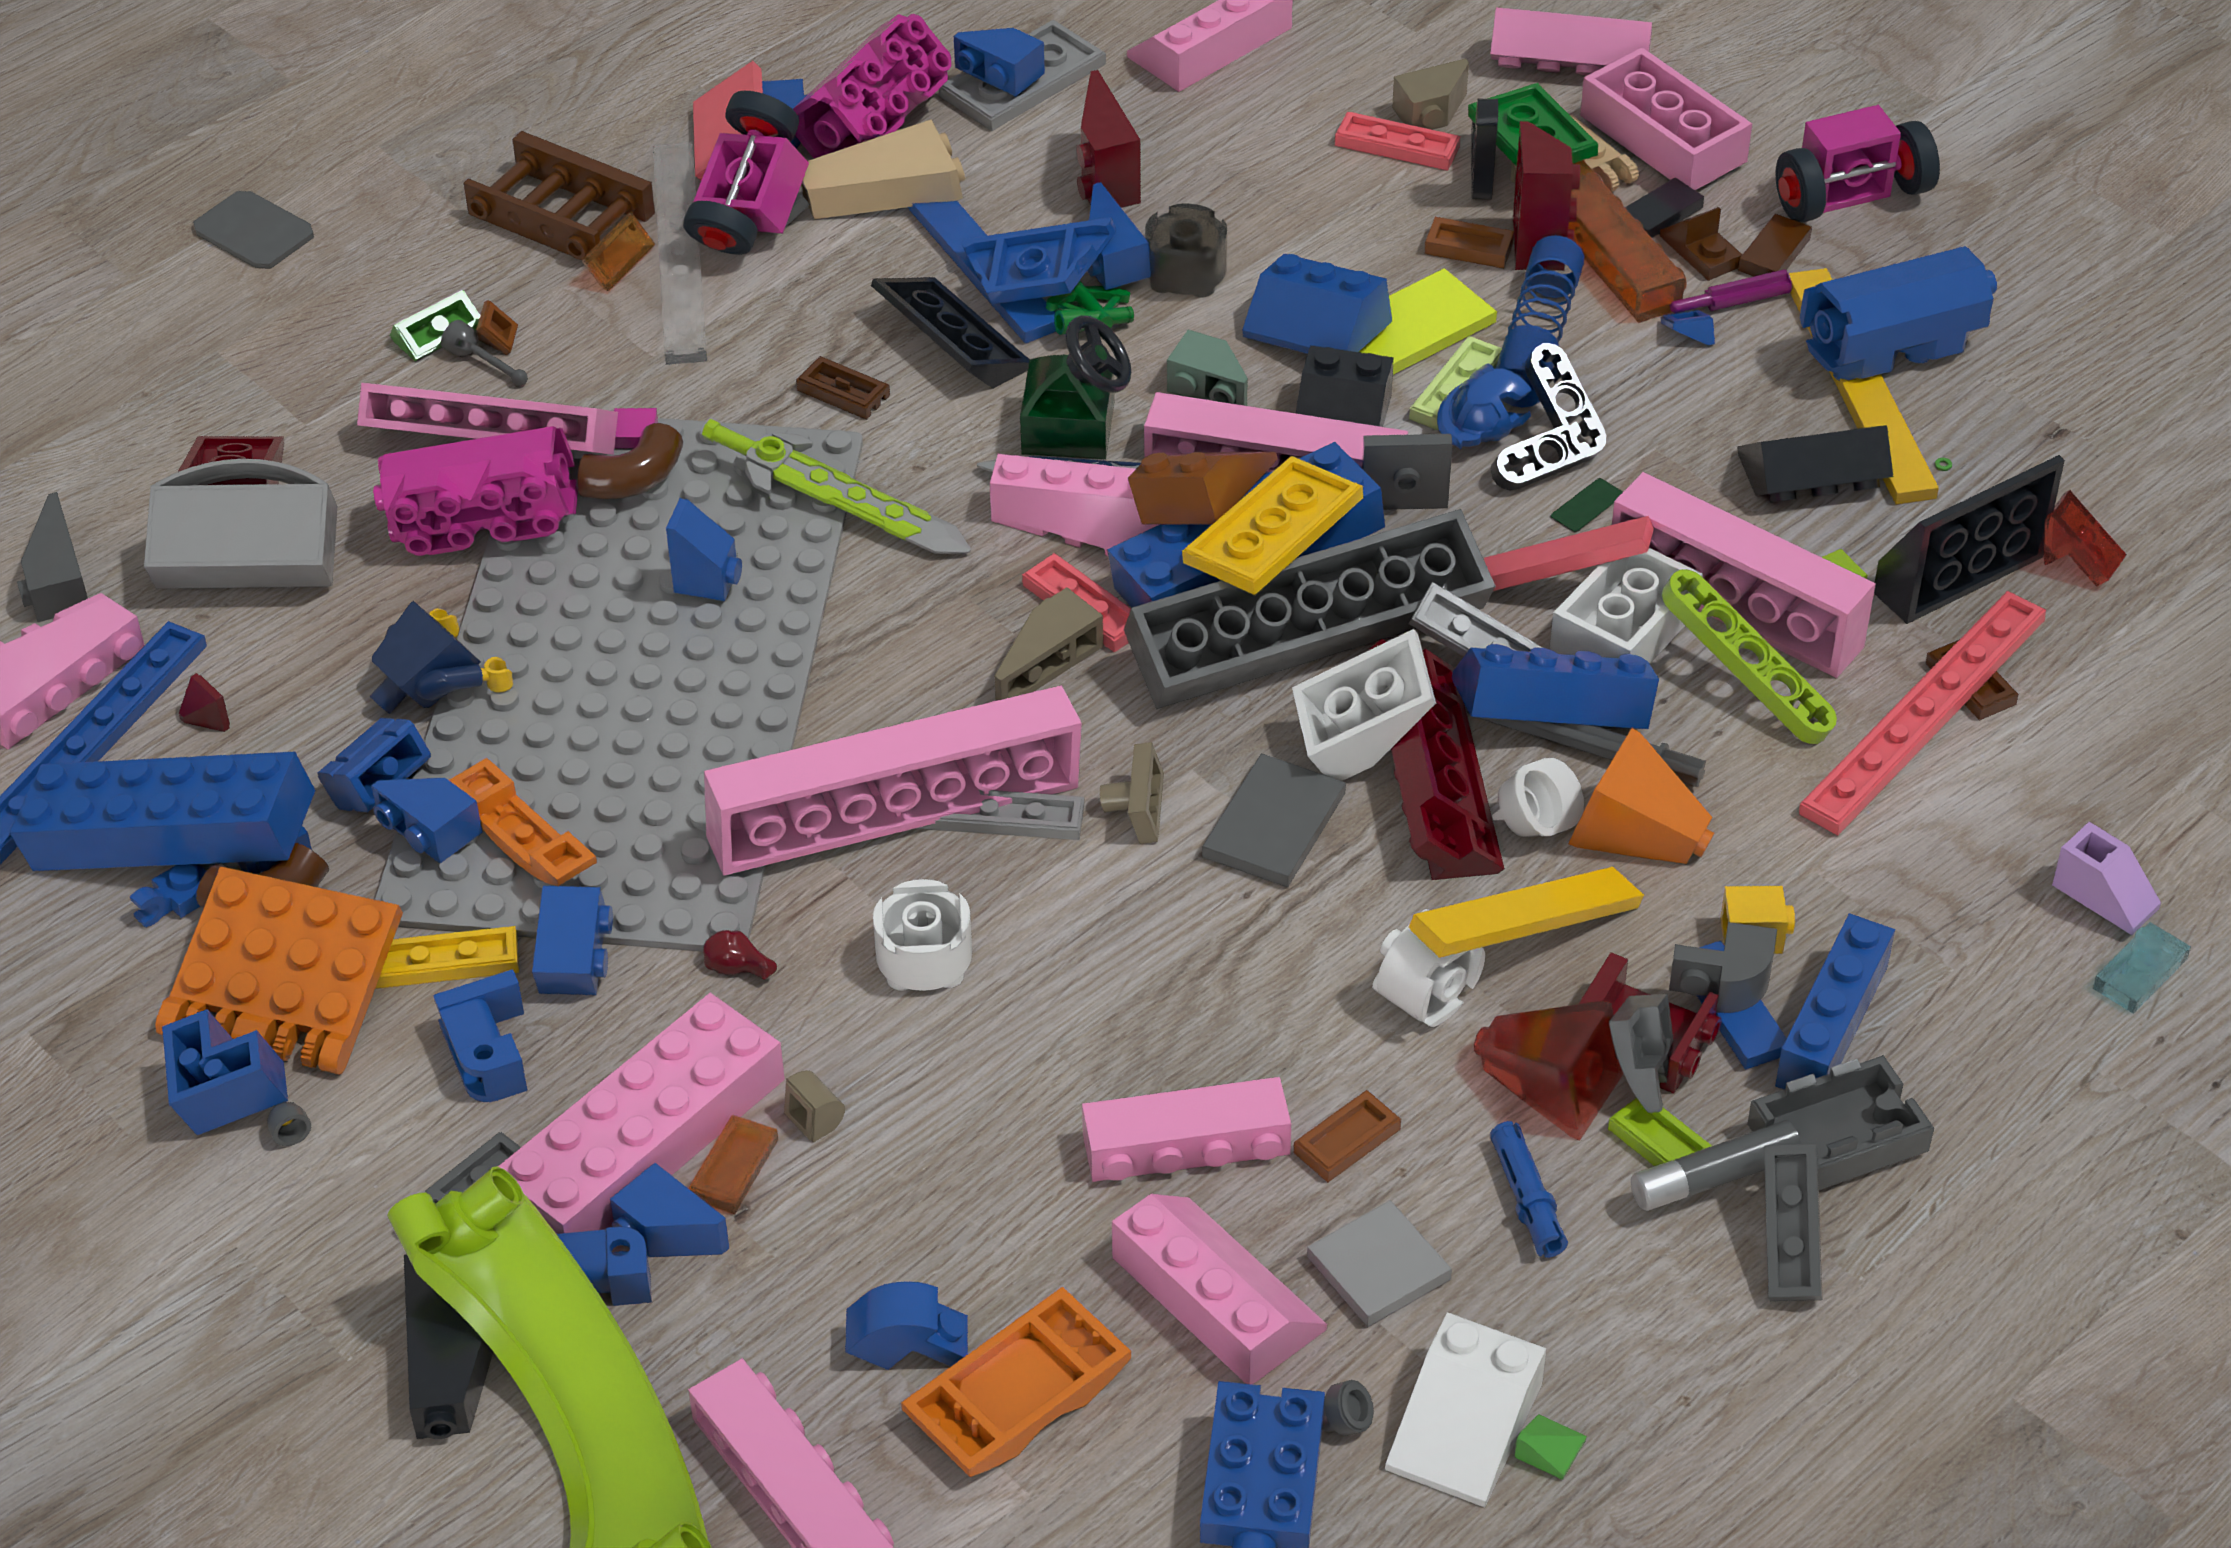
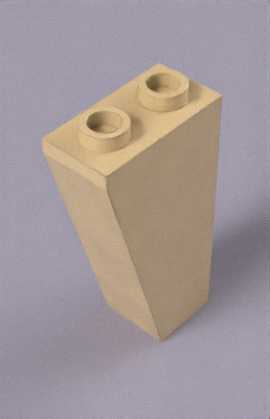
M931 119L809 160V165L801 184V191L803 197L810 204L808 207L813 218L821 219L912 207V203L957 201L963 199L960 182L965 180V174L959 158H951L952 149L946 133L939 134Z

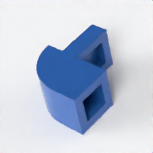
M907 1281L884 1284L868 1291L846 1309L845 1352L889 1370L912 1351L948 1366L954 1365L968 1355V1315L938 1303V1287Z

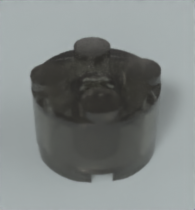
M1189 203L1169 206L1168 213L1158 217V212H1156L1148 219L1145 226V238L1149 242L1150 287L1159 293L1193 294L1196 297L1212 295L1215 291V286L1224 279L1227 272V224L1222 219L1221 223L1215 218V211Z

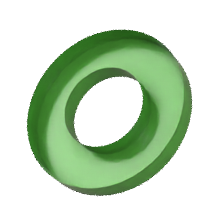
M1938 458L1935 461V467L1942 471L1950 470L1952 468V461L1948 458ZM1945 462V463H1947L1948 465H1947V466H1941L1939 463Z

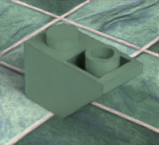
M1188 329L1167 359V392L1180 396L1247 406L1248 378L1227 341Z

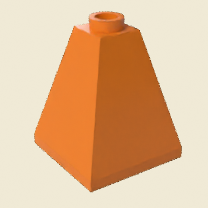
M1631 728L1594 789L1568 844L1577 848L1687 864L1692 854L1702 857L1715 833L1707 829L1712 816L1644 736Z

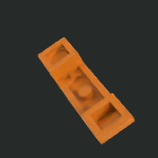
M488 758L449 779V781L477 801L482 830L515 863L539 880L550 885L559 886L597 863L596 856L569 831L560 835L516 795L514 781Z

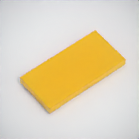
M1290 456L1182 550L1183 563L1255 595L1363 499V486Z

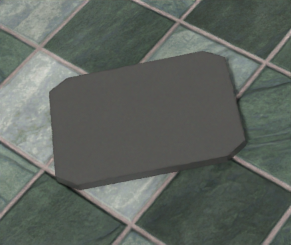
M236 191L193 221L197 236L249 265L262 269H271L314 238L310 223L251 191Z

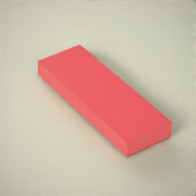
M1347 112L1335 134V146L1448 171L1460 148L1461 136Z
M1053 553L1022 574L1023 586L1042 600L1051 598L1063 589L1069 588L1103 615V645L1114 653L1129 643L1124 633V627L1131 608L1057 554Z

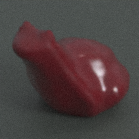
M739 930L719 931L710 936L704 943V964L707 969L714 970L717 973L731 976L740 972H748L765 980L777 970L775 961L757 950L747 936Z

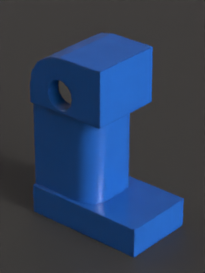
M513 969L434 994V1002L441 1016V1019L438 1020L440 1029L469 1096L477 1101L493 1102L528 1091L522 1058L511 1033L501 1036L496 1023L524 1014L519 982Z
M610 1227L605 1230L557 1234L598 1293L611 1292L613 1306L652 1302L651 1274L644 1237L637 1230L630 1227ZM620 1245L627 1246L630 1249L629 1251L611 1252L613 1248Z

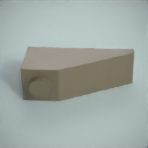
M1065 588L1051 598L1043 600L1038 606L1033 608L994 676L995 701L1032 693L1103 648V615L1069 588Z

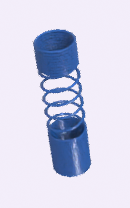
M1556 235L1544 237L1537 241L1533 247L1525 272V281L1521 285V293L1512 315V322L1508 327V334L1505 337L1496 369L1503 368L1517 374L1531 388V391L1520 400L1510 397L1501 399V401L1514 407H1532L1540 403L1527 377L1525 361L1533 350L1541 344L1551 343L1559 347L1558 342L1563 335L1562 328L1567 323V314L1571 310V300L1575 296V289L1578 286L1585 256L1582 249L1574 241L1566 237ZM1547 260L1560 261L1566 264L1572 272L1561 274L1556 271H1548L1539 263ZM1532 289H1534L1535 292L1545 297H1565L1566 300L1562 302H1554L1549 299L1540 298L1536 296ZM1530 292L1534 298L1526 300L1525 294ZM1540 301L1544 304L1556 306L1562 314L1550 316L1542 312H1536L1528 303ZM1567 303V308L1564 311V309L1560 305H1564ZM1525 305L1530 312L1522 314L1520 308ZM1537 315L1541 318L1551 319L1557 325V328L1546 330L1533 326L1524 317ZM1563 317V322L1560 325L1556 319ZM1521 319L1525 325L1517 326L1516 322ZM1559 331L1558 337L1556 338L1552 333ZM1543 360L1539 362L1541 368L1548 367L1550 370L1553 369L1554 364L1552 362L1545 363Z

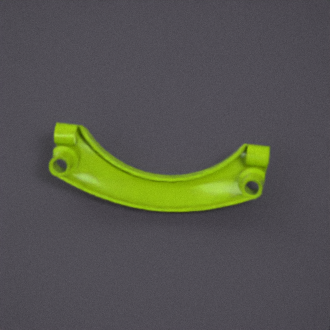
M496 1166L489 1169L463 1192L450 1191L436 1204L431 1195L426 1192L410 1195L396 1203L389 1210L387 1216L416 1273L448 1302L492 1349L510 1373L536 1415L551 1446L565 1487L570 1513V1548H712L680 1448L639 1359L584 1271L551 1226L523 1193L516 1179L503 1168Z

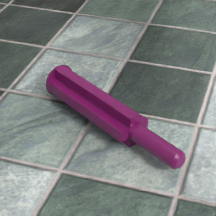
M1783 269L1711 286L1702 295L1672 301L1670 309L1674 314L1708 306L1710 311L1789 294L1792 289L1791 278L1787 270Z

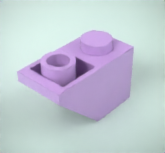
M2088 822L2061 847L2052 884L2055 888L2131 935L2159 910L2161 902L2127 844Z

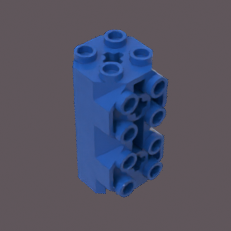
M1963 246L1834 279L1807 288L1803 293L1799 318L1802 328L1810 327L1813 338L1806 340L1809 352L1826 371L1833 372V376L1839 381L1840 378L1845 380L1863 379L1891 372L1894 368L1898 352L1905 353V357L1915 363H1925L1929 359L1935 360L1964 352L1970 332L1986 328L1990 324V314L1994 299L1992 294L1997 290V282L1994 273L1991 270H1986L1984 264L1970 249Z

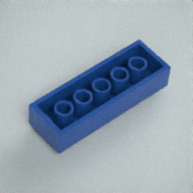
M1336 442L1299 458L1362 485L1363 499L1297 558L1362 539L1385 528L1381 487ZM1272 472L1263 475L1244 496H1246L1251 490H1253ZM1160 524L1107 549L1114 589L1133 608L1222 581L1183 563L1182 550L1212 524Z
M295 751L41 764L11 828L10 835L32 871L288 860L316 790Z

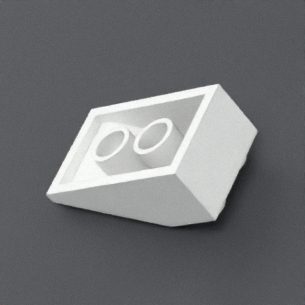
M1414 629L1292 687L1309 759L1324 775L1341 781L1373 767L1436 704L1419 636Z
M1447 1312L1427 1352L1386 1461L1385 1470L1485 1508L1542 1386L1546 1348Z

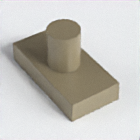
M1152 742L1134 744L1131 781L1100 786V802L1103 811L1112 812L1128 809L1129 818L1140 844L1158 842L1164 772Z

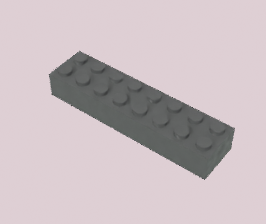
M1458 509L1296 558L1255 595L1227 582L1219 581L1133 607L1125 624L1124 633L1155 708L1160 709L1380 641L1381 639L1396 636L1412 629L1415 630L1416 628L1408 623L1432 582L1479 610L1485 607L1496 586L1462 510Z

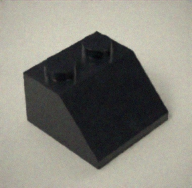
M1310 345L1302 371L1296 414L1383 427L1392 396L1394 357Z

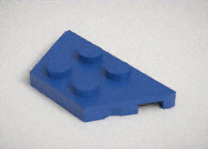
M1108 217L962 239L961 244L991 303L999 304L1071 293L1114 236L1116 227L1112 218Z

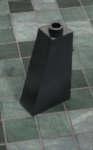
M405 1254L404 1279L409 1407L416 1438L445 1439L455 1434L470 1433L493 1351L475 1329L416 1273L407 1254Z

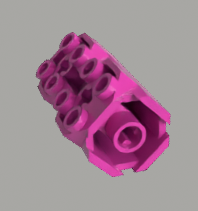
M897 14L877 28L793 108L799 116V125L795 136L815 159L895 132L905 123L904 118L918 104L930 98L948 81L947 71L952 66L949 51L942 45L921 16L910 14L906 17Z
M551 426L383 454V456L378 458L381 484L374 486L373 493L377 509L385 511L391 541L394 543L401 542L405 544L408 552L416 556L469 548L474 542L475 534L478 530L482 529L490 530V535L501 542H509L511 540L515 542L554 534L559 528V522L563 516L576 514L578 487L577 480H570L568 468L574 467V461L562 428Z

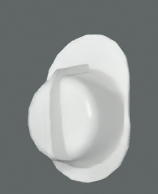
M1544 758L1521 766L1515 775L1500 786L1498 792L1500 809L1492 817L1493 820H1505L1511 831L1518 836L1532 837L1541 835L1549 837L1578 824L1584 812V797L1581 785L1574 772L1564 762L1556 758Z

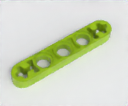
M1688 569L1674 572L1662 591V599L1667 608L1797 738L1809 744H1818L1824 741L1837 721V716L1832 706L1702 576ZM1687 590L1690 593L1683 595L1680 592ZM1701 604L1704 605V608L1701 610V612H1698L1697 610L1699 609ZM1706 618H1719L1726 625L1727 631L1719 632L1709 626ZM1741 648L1751 650L1758 657L1759 663L1750 664L1742 659L1738 650ZM1778 680L1786 684L1790 689L1791 696H1782L1776 693L1771 686V681ZM1799 700L1801 703L1796 709L1793 706ZM1814 717L1818 722L1812 724L1808 720Z

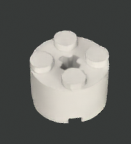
M928 879L907 881L894 887L891 896L883 902L881 898L876 904L873 912L876 961L891 988L900 991L907 989L926 991L942 987L952 988L962 982L964 972L969 967L972 958L970 909L966 899L960 893L959 898L948 891V885Z
M1409 925L1402 932L1395 929L1388 934L1382 943L1380 952L1385 958L1379 973L1373 981L1372 988L1418 1021L1424 1022L1431 1027L1438 1026L1448 1020L1464 1003L1457 997L1465 985L1472 989L1475 987L1484 967L1485 951L1481 947L1439 958L1408 928Z

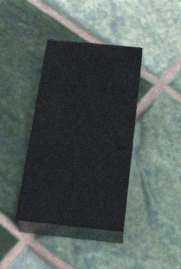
M1675 177L1621 209L1618 213V223L1647 242L1660 234L1661 229L1676 224L1703 208L1704 196Z

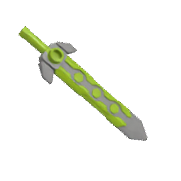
M709 419L704 425L701 434L703 438L711 442L715 441L746 456L745 474L753 487L765 493H771V480H777L817 500L834 505L883 528L884 531L934 554L969 553L971 551L970 546L955 525L929 514L927 511L910 503L893 498L851 478L835 468L800 453L811 448L813 445V441L798 434L772 433V436L769 434L762 435L757 441H754L721 426L719 422L713 419Z

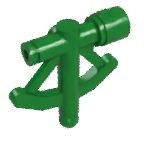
M1079 281L1071 293L1051 296L1046 301V309L1056 311L1054 325L1059 335H1065L1069 323L1078 316L1094 317L1102 321L1109 328L1116 324L1132 323L1134 321V311L1131 306L1115 308L1120 302H1129L1130 292L1117 288L1105 290L1103 286H1084ZM1096 299H1105L1109 301L1104 307H1102ZM1076 301L1080 305V307L1069 303Z

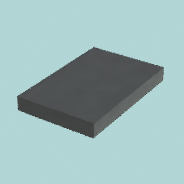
M1261 753L1203 844L1202 857L1288 888L1345 795L1346 782Z

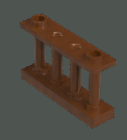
M521 131L512 139L516 164L493 185L489 187L469 178L463 183L469 215L597 267L603 263L600 237L624 214L647 222L655 214L652 182L524 131ZM527 175L542 181L523 200L507 194ZM559 188L575 194L555 213L539 207ZM592 201L608 207L588 226L572 220Z

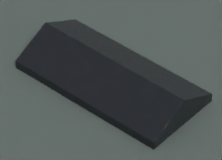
M935 277L873 278L871 287L969 373L992 389L1028 371L1030 359Z

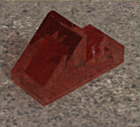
M2068 490L2056 503L2054 510L2045 518L2044 565L2069 555L2097 587L2109 581L2127 554L2073 492Z

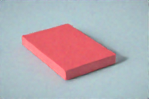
M753 60L693 102L695 176L700 181L703 178L719 134H741L725 118L726 108L732 95L744 90L763 93L762 69Z

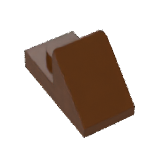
M1720 207L1660 230V237L1707 281L1738 269L1740 257L1743 255L1718 233L1721 214Z

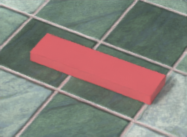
M1649 516L1483 559L1496 586L1493 591L1647 553L1654 527Z

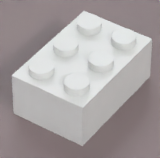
M1651 548L1648 549L1647 553L1600 564L1553 612L1550 650L1555 651L1557 654L1575 655L1578 651H1590L1607 658H1619L1623 654H1632L1644 658L1650 664L1685 627L1664 604L1662 599L1664 586L1674 572L1681 569L1694 571L1702 577L1703 574ZM1684 590V591H1682V592H1680V593L1683 594V595H1685V594L1690 593V592H1688L1687 590Z

